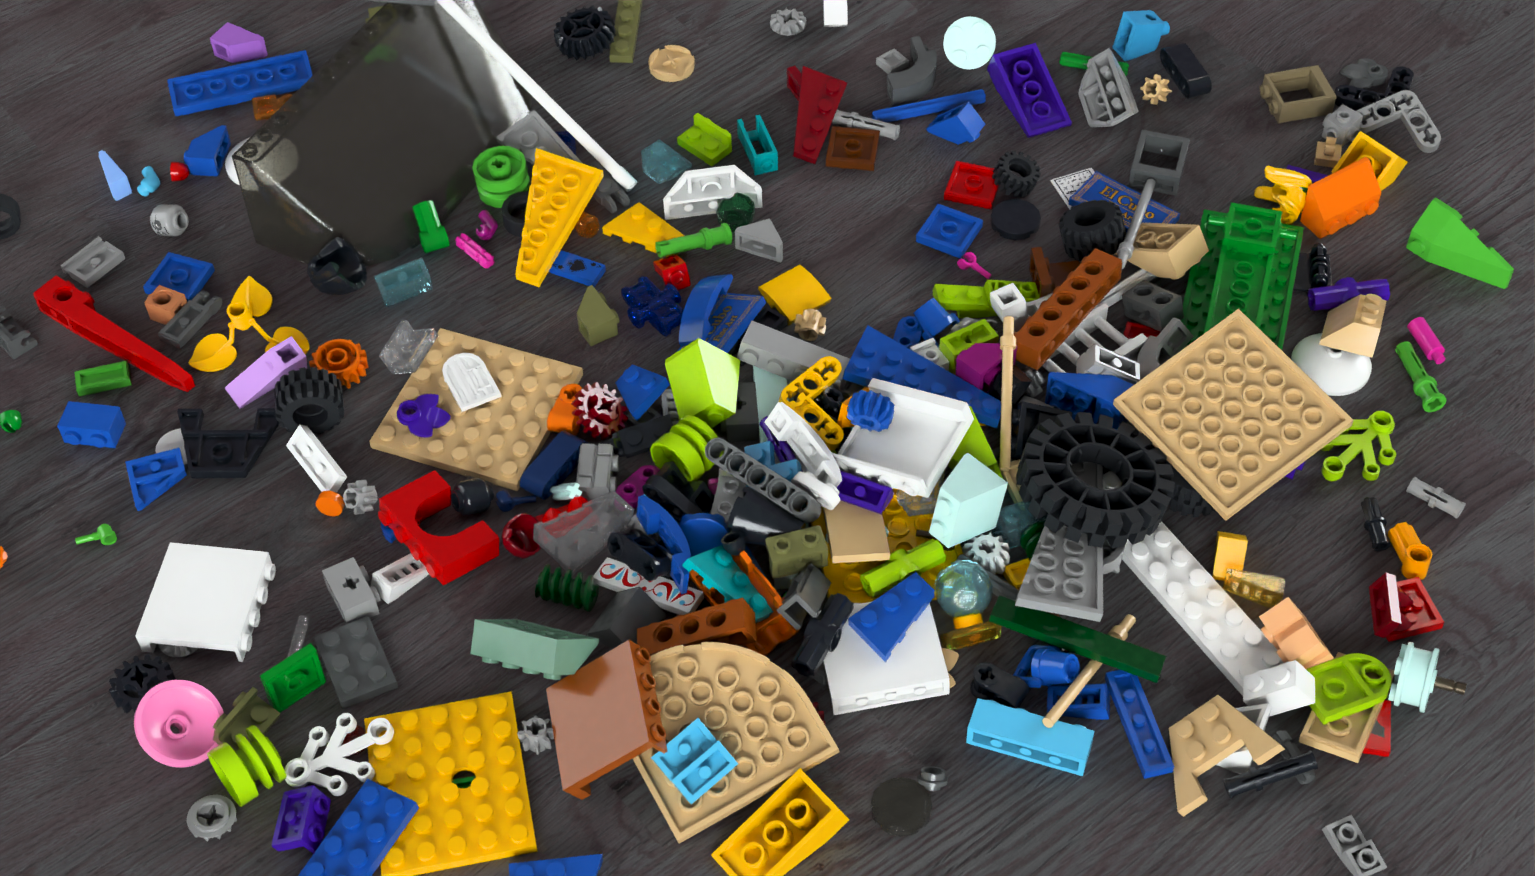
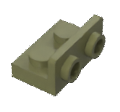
M819 525L765 539L769 553L772 579L797 574L810 563H813L817 568L828 566V547Z
M252 687L248 693L244 691L240 693L233 702V710L228 715L223 713L214 723L213 741L219 745L226 742L237 751L239 748L235 739L236 734L241 733L250 742L246 728L253 724L265 735L280 718L281 713L257 696L258 690Z

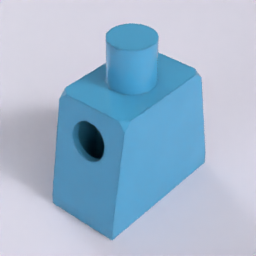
M1151 10L1123 12L1112 48L1124 61L1153 52L1157 49L1161 36L1169 33L1170 26L1167 21H1162Z

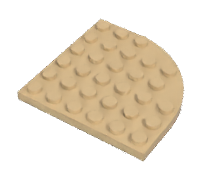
M701 642V644L689 646L679 645L650 656L651 672L656 681L657 701L661 706L662 726L666 731V744L699 718L738 763L736 767L694 803L690 804L651 759L658 752L657 749L652 747L633 758L679 844L780 787L799 768L806 772L840 752L802 687L787 671L771 662L766 656L741 646L719 642Z

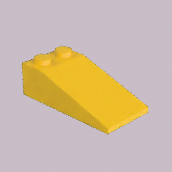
M799 768L711 856L729 876H783L828 842L849 819Z

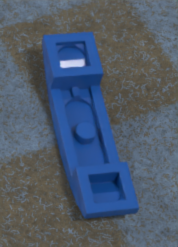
M732 274L707 276L695 285L688 297L681 319L679 331L680 346H687L697 338L706 340L711 329L708 321L709 315L718 296L727 293L733 280Z
M644 495L638 496L636 516L647 535L658 533L668 551L674 553L672 555L670 575L680 593L686 594L690 572L682 564L691 557L687 539L678 523L663 507Z

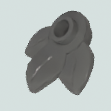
M1363 58L1358 59L1357 64H1349L1340 70V74L1352 79L1349 84L1350 86L1368 89L1371 86L1383 84L1388 77V69L1383 65L1377 64L1372 59Z

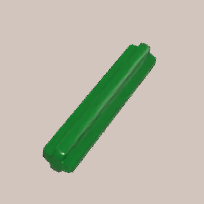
M1062 52L1060 65L1087 70L1088 60L1093 57ZM1118 61L1125 76H1127L1129 64Z

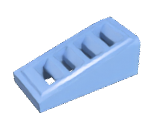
M99 151V159L113 198L118 201L132 194L127 175L105 151Z

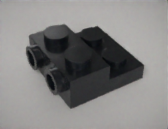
M1024 401L1014 405V408H1012L1011 459H1021L1030 434L1034 429L1038 430L1040 423L1049 418L1055 422L1057 415L1069 413L1072 417V412Z

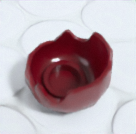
M521 513L515 515L503 527L501 538L507 551L513 556L525 559L534 556L541 549L540 544L545 539V532L541 523L534 516Z

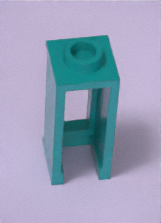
M755 115L756 130L746 132L743 120L738 119L737 132L738 139H740L754 170V175L778 170V152L761 116ZM758 141L764 153L756 154L751 142Z

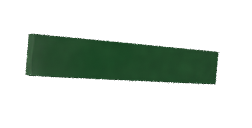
M1000 595L989 618V622L1155 683L1158 681L1167 657L1047 612L1015 606L1014 600Z

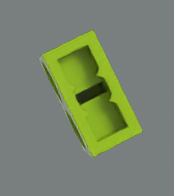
M982 319L940 338L939 350L949 361L948 371L956 375V358L962 350H967L975 343H998L999 335L985 319Z

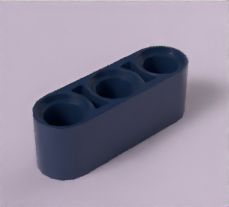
M565 430L561 431L524 471L520 479V487L543 500L548 499L553 494L550 492L551 487L562 484L578 466L580 445L588 444V442Z

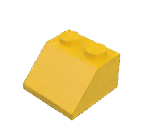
M1360 131L1331 172L1335 173L1367 157L1370 160L1380 190L1382 191L1395 181L1408 162Z

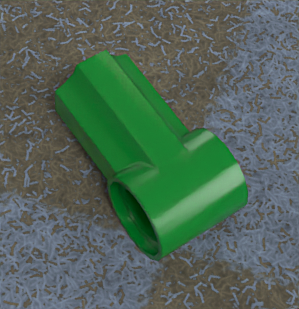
M433 200L420 202L412 206L420 231V242L425 254L449 247L450 244L446 230L443 225L441 226Z

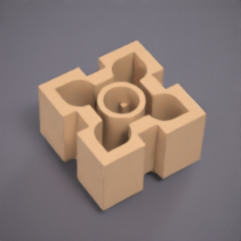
M1289 597L1259 616L1265 625L1261 628V631L1278 650L1276 653L1283 663L1296 660L1305 669L1335 659L1305 615Z

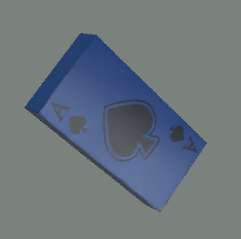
M561 250L549 272L587 286L593 285L595 287L606 272V267L604 264Z

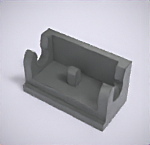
M0 306V313H3L6 308ZM10 313L0 317V346L13 359L38 345L37 340L31 336V333L25 330Z

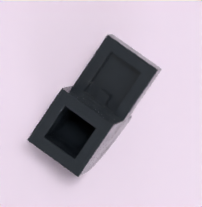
M674 461L665 462L656 475L668 481L704 513H709L713 506L714 495L705 482L687 481Z

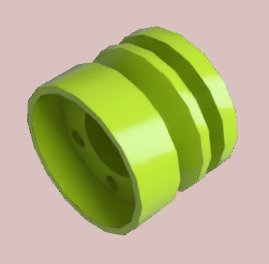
M687 415L682 417L677 424L673 425L670 432L664 433L652 444L650 448L651 457L659 469L662 468L665 462L674 461L687 481H698L705 471H709L714 466V463L705 455V447L711 439L718 438V436L704 421L695 416ZM724 450L720 453L719 457L723 455Z
M253 724L246 728L250 742L241 733L235 735L239 748L237 751L228 743L223 742L207 752L209 761L217 776L240 807L259 796L255 784L257 780L270 789L273 787V782L269 773L279 783L286 779V773L277 750L271 741Z

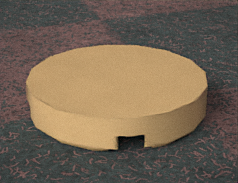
M667 45L665 49L659 50L658 48L653 51L649 57L648 65L650 73L656 79L665 82H676L692 74L695 67V59L687 48L679 45Z

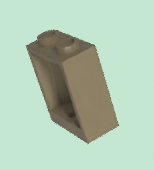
M1318 65L1264 74L1263 84L1260 86V95L1262 99H1265L1270 114L1274 115L1278 124L1324 116L1333 112L1336 94ZM1307 88L1313 98L1284 103L1279 93Z

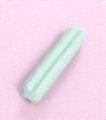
M573 482L551 487L550 492L554 493L552 499L558 501L580 497L582 491L578 490L580 484Z

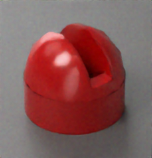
M171 162V180H185L189 175L187 165L182 162Z

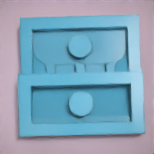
M699 718L666 744L668 752L662 753L658 751L651 757L654 763L690 804L694 803L738 765L737 761L721 742L717 741Z

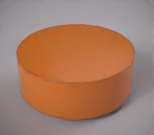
M323 491L316 500L317 509L328 516H339L345 506L343 497L334 491Z

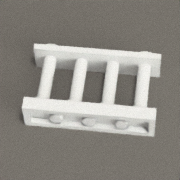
M1104 303L1098 308H1094L1042 366L1048 372L1066 373L1051 358L1061 353L1076 366L1077 358L1080 355L1070 346L1080 340L1088 348L1093 344L1103 347L1089 335L1098 328L1121 346L1113 352L1137 361L1139 352L1148 338L1142 333L1133 339L1126 338L1106 321L1109 306Z

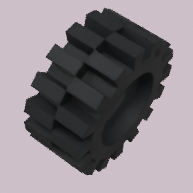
M1011 151V153L1005 152L993 170L992 178L995 179V185L1000 184L998 189L1000 191L1003 189L1007 190L1005 193L1007 195L1013 193V197H1018L1019 194L1021 197H1025L1026 194L1029 195L1041 175V172H1039L1040 167L1036 166L1037 162L1035 160L1030 161L1031 156L1029 155L1024 157V152H1019L1018 155L1016 151ZM1011 171L1017 172L1022 177L1014 175Z

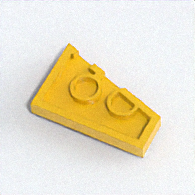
M640 202L602 227L603 234L610 237L612 234L622 237V241L629 244L632 242L644 245L646 250L657 253L655 248L656 242L685 236Z

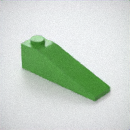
M1434 198L1411 230L1406 248L1427 262L1506 289L1514 268L1493 247H1486L1477 238L1479 233L1474 228L1470 230L1460 220L1462 216L1455 209L1438 198Z

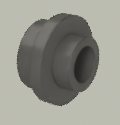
M927 766L921 769L917 782L923 785L925 790L939 791L941 787L948 784V778L945 776L946 771L944 769Z

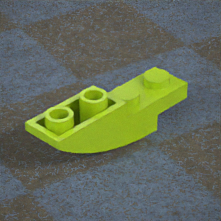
M986 280L984 287L935 284L932 290L937 302L945 310L957 311L958 318L998 316L991 306L990 292L1011 283L1015 284L1026 302L1039 299L1035 282Z

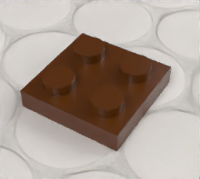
M832 126L826 156V167L874 171L880 131Z

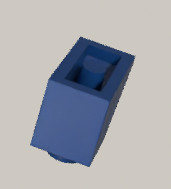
M967 102L937 115L926 130L931 134L959 145L966 141L969 143L975 141L980 136L979 132L985 126V123L970 102Z
M221 125L191 141L188 150L184 153V163L188 165L190 175L219 176L231 145L226 126Z

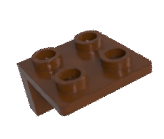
M1041 247L1031 248L1029 271L1032 282L1036 283L1039 298L1053 293L1057 286H1061L1067 279L1068 274L1077 269L1080 262L1049 263V259L1044 257Z

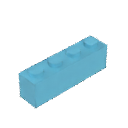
M977 698L967 729L966 743L1083 776L1095 731L1079 724L1072 725L1057 721L1052 728H1048L1042 722L1044 716L1029 713L1022 708L1004 706L994 700Z

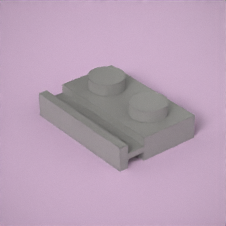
M98 236L64 262L61 268L63 273L70 274L71 278L88 288L125 260L123 251L107 241H102L101 237Z

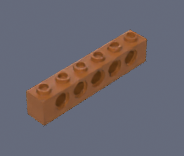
M1096 248L1089 256H1085L1077 269L1068 274L1063 284L1055 288L1050 298L1041 303L1037 312L1026 319L1024 326L1018 332H1014L1017 346L1016 361L1038 371L1121 279L1122 259Z

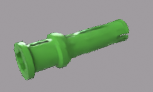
M722 223L720 227L711 229L705 227L699 230V233L656 242L655 248L656 252L659 253V258L697 248L709 250L712 249V246L723 243L730 245L732 243V233L729 225Z
M1405 341L1398 344L1395 351L1414 383L1413 391L1417 396H1420L1424 411L1435 412L1440 410L1447 400L1445 395L1438 391L1437 381L1427 374L1410 342Z

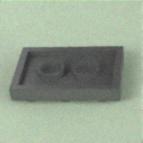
M369 616L314 636L315 643L342 709L398 688L397 681Z

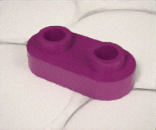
M645 465L635 471L617 487V504L623 509H636L638 506V496L644 495L642 487L649 479L647 476L656 475L660 469L653 465Z

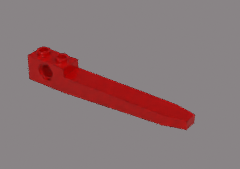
M56 275L33 293L39 310L73 333L124 361H128V363L170 386L185 392H189L195 387L192 375L178 364L97 313L93 305L95 303L93 297L88 292H82L77 289L71 281H65Z

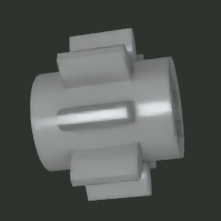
M356 480L355 483H348V489L343 494L346 509L354 508L353 512L355 515L373 511V505L378 500L375 486H367V480Z
M534 715V718L522 721L524 731L517 732L519 741L523 742L525 752L530 749L539 755L540 752L552 748L550 739H554L553 728L550 725V719L543 720Z

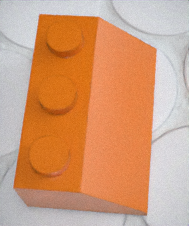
M1364 157L1308 186L1300 222L1319 239L1336 233L1348 224H1354L1358 219L1371 215L1378 209L1381 190L1370 160Z

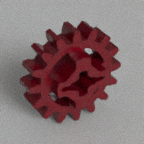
M598 382L592 385L586 384L574 395L576 399L571 404L576 407L572 414L579 417V420L576 422L577 425L583 424L585 426L583 432L586 433L590 430L592 438L600 435L602 440L608 437L613 438L612 434L624 429V422L628 420V417L623 414L627 407L620 404L623 398H616V390L608 391L607 384H604L602 387L599 386Z

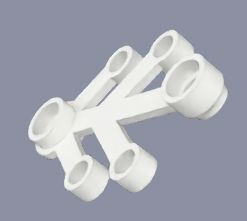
M343 713L337 718V726L331 738L324 727H314L309 733V741L301 757L292 759L287 763L285 767L286 782L293 788H302L311 783L327 788L334 796H341L347 790V782L339 775L329 777L317 771L330 767L353 774L364 783L367 779L372 780L375 776V770L370 763L365 761L359 763L346 759V757L374 743L378 745L389 743L394 736L393 726L385 718H376L368 725L366 734L344 745L342 743L346 734L353 732L357 726V721L350 713ZM350 720V723L343 727V723ZM382 731H386V733L383 736L379 737ZM323 733L319 740H315L318 734ZM327 744L323 755L314 759L318 747ZM368 768L367 774L362 776L361 772ZM304 771L301 776L297 777L299 772ZM341 782L337 789H333L336 783Z

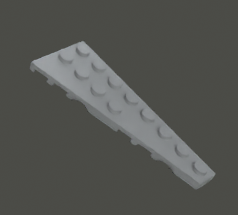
M1093 462L1072 464L1071 469L1082 482L1089 486L1103 489L1102 465ZM1065 525L1056 533L1044 526L1017 595L1015 606L1100 622L1103 616V546L1102 548L1088 546L1087 534L1085 533L1081 534L1078 543L1066 539L1065 535L1068 527Z

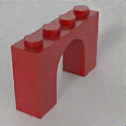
M434 470L379 498L380 511H378V517L384 526H389L394 531L396 539L410 549L413 558L417 561L420 560L425 565L428 574L432 578L436 577L444 586L499 556V536L483 520L451 536L431 535L419 527V524L424 519L451 505V486Z

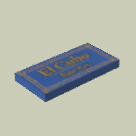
M1096 171L1069 198V205L1073 207L1091 200L1111 201L1120 207L1127 233L1141 193ZM1150 198L1141 223L1176 224L1179 221L1180 213Z
M734 293L721 294L709 315L708 321L711 329L705 341L728 353L748 328L751 320H754L766 304L764 297ZM680 346V348L676 352H678L685 346Z

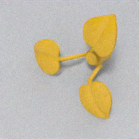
M248 276L239 286L227 307V314L231 320L228 323L230 329L229 339L227 340L222 334L207 335L197 344L188 363L191 367L204 372H216L230 366L237 357L236 349L231 346L234 343L235 328L247 330L253 326L270 342L266 346L265 352L291 336L305 355L309 351L310 345L305 335L293 327L278 328L272 338L256 323L253 316L259 317L266 314L272 306L273 299L270 292L264 286L255 281L251 276Z

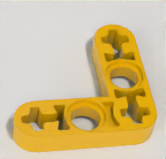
M825 356L782 390L778 402L786 404L805 421L804 414L812 413L816 415L818 422H806L821 437L829 450L832 451L840 446L844 437L843 430L813 399L836 382L841 373L842 366L835 357ZM824 368H825V369H829V368H832V369H833V372H832V371H828L826 374H824L823 378L821 377V374L823 373ZM812 380L816 383L817 388L813 390L808 389L804 386L803 381ZM797 392L800 393L796 402L794 400L791 402L787 400V398H793ZM826 434L828 436L833 434L835 438L827 439L825 436Z

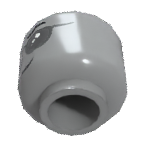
M160 204L153 209L150 223L156 234L175 237L180 236L185 231L189 218L185 210L179 205Z

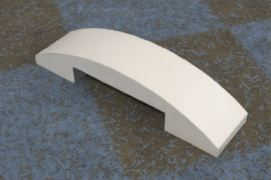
M778 402L765 420L766 425L778 441L788 442L807 469L819 481L825 484L829 482L837 488L842 481L839 466L827 445L802 417L783 402Z

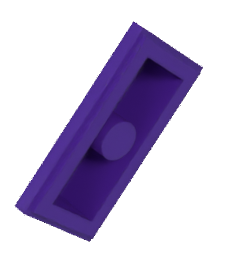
M840 470L842 481L837 487L840 500L882 514L894 496L892 488Z

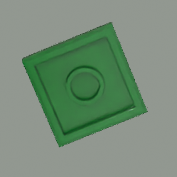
M311 643L260 675L270 706L279 713L326 683L317 651Z

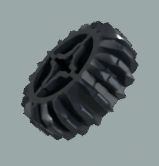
M584 6L580 10L575 8V11L572 13L567 12L566 17H560L561 22L556 23V28L554 29V41L562 55H567L568 59L574 57L576 60L581 57L586 60L587 57H594L597 53L603 54V49H609V44L614 42V37L616 36L615 23L607 11H603L601 7L595 8L594 6L590 8Z

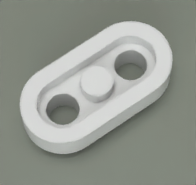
M799 471L791 480V483L807 492L822 507L828 510H833L840 502L839 490L829 482L825 484L819 481L809 471L806 473Z

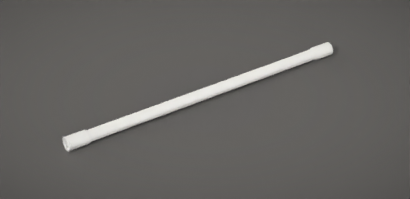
M437 0L627 192L637 184V180L606 153L453 0Z

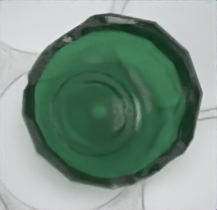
M735 193L729 199L724 198L716 211L718 223L720 225L727 223L731 232H735L738 227L751 224L755 217L754 202L749 196L742 193Z

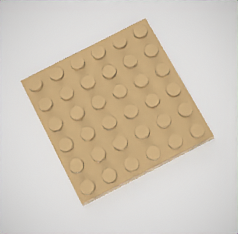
M1239 309L1119 395L1113 402V405L1141 434L1143 433L1152 441L1154 448H1159L1166 455V460L1225 521L1351 427L1354 421Z
M440 328L369 441L372 449L470 478L479 477L487 483L518 491L522 474L537 458L551 433L547 428V419L560 394V390L568 384H578L583 376L582 367ZM460 353H472L479 356L486 365L502 397L462 412L444 381L442 372L444 363L450 357ZM424 394L439 395V401L436 407L449 413L451 419L444 426L433 428V435L431 437L415 436L409 431L407 425H403L398 421L397 410L402 402L407 400L415 401Z

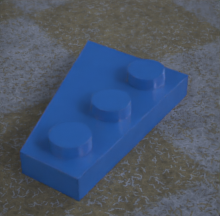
M915 572L849 617L848 624L886 663L891 656V651L906 636L908 628L914 621H917L935 597V591Z

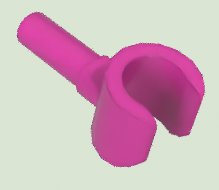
M966 252L963 255L965 259L961 258L957 261L959 268L963 270L971 267L986 279L992 276V274L979 266L976 262V256L972 252Z

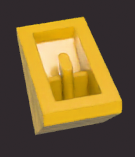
M1217 531L1212 577L1215 580L1241 583L1248 543L1246 535Z

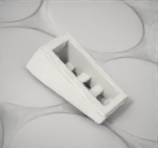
M410 553L372 573L371 586L374 585L380 598L389 604L429 574L425 565L420 560H415ZM413 563L418 568V570H415L411 566V564Z

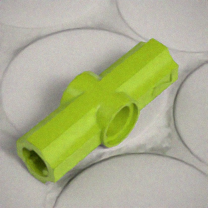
M931 539L909 551L905 549L896 550L890 554V560H885V563L860 575L864 591L868 596L874 598L892 589L915 572L921 576L923 572L946 561L943 546L938 540Z

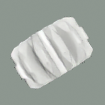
M992 531L988 535L980 534L967 540V543L962 548L965 556L993 574H1003L1005 566L1010 562L1008 543H1003L1002 535L993 537Z

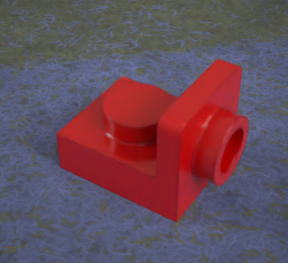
M677 254L653 262L655 271L663 278L665 289L668 293L691 285L686 262Z

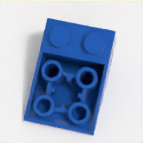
M1050 372L1048 374L1045 403L1056 409L1072 412L1073 420H1075L1077 412L1091 413L1094 424H1097L1100 414L1112 417V428L1117 430L1122 422L1127 423L1128 420L1113 405L1114 399L1134 384L1113 375Z

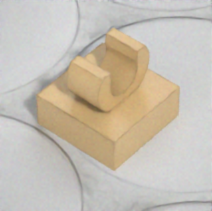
M1326 137L1325 142H1317L1314 165L1335 167L1341 158L1342 145L1336 144L1337 138Z

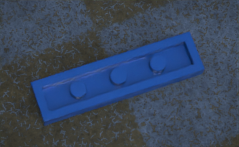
M1122 670L1106 672L1105 682L1143 778L1173 773L1174 764L1138 676Z

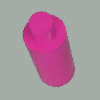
M1423 317L1413 319L1407 328L1427 359L1434 360L1436 364L1443 363L1446 359L1443 355L1445 349Z

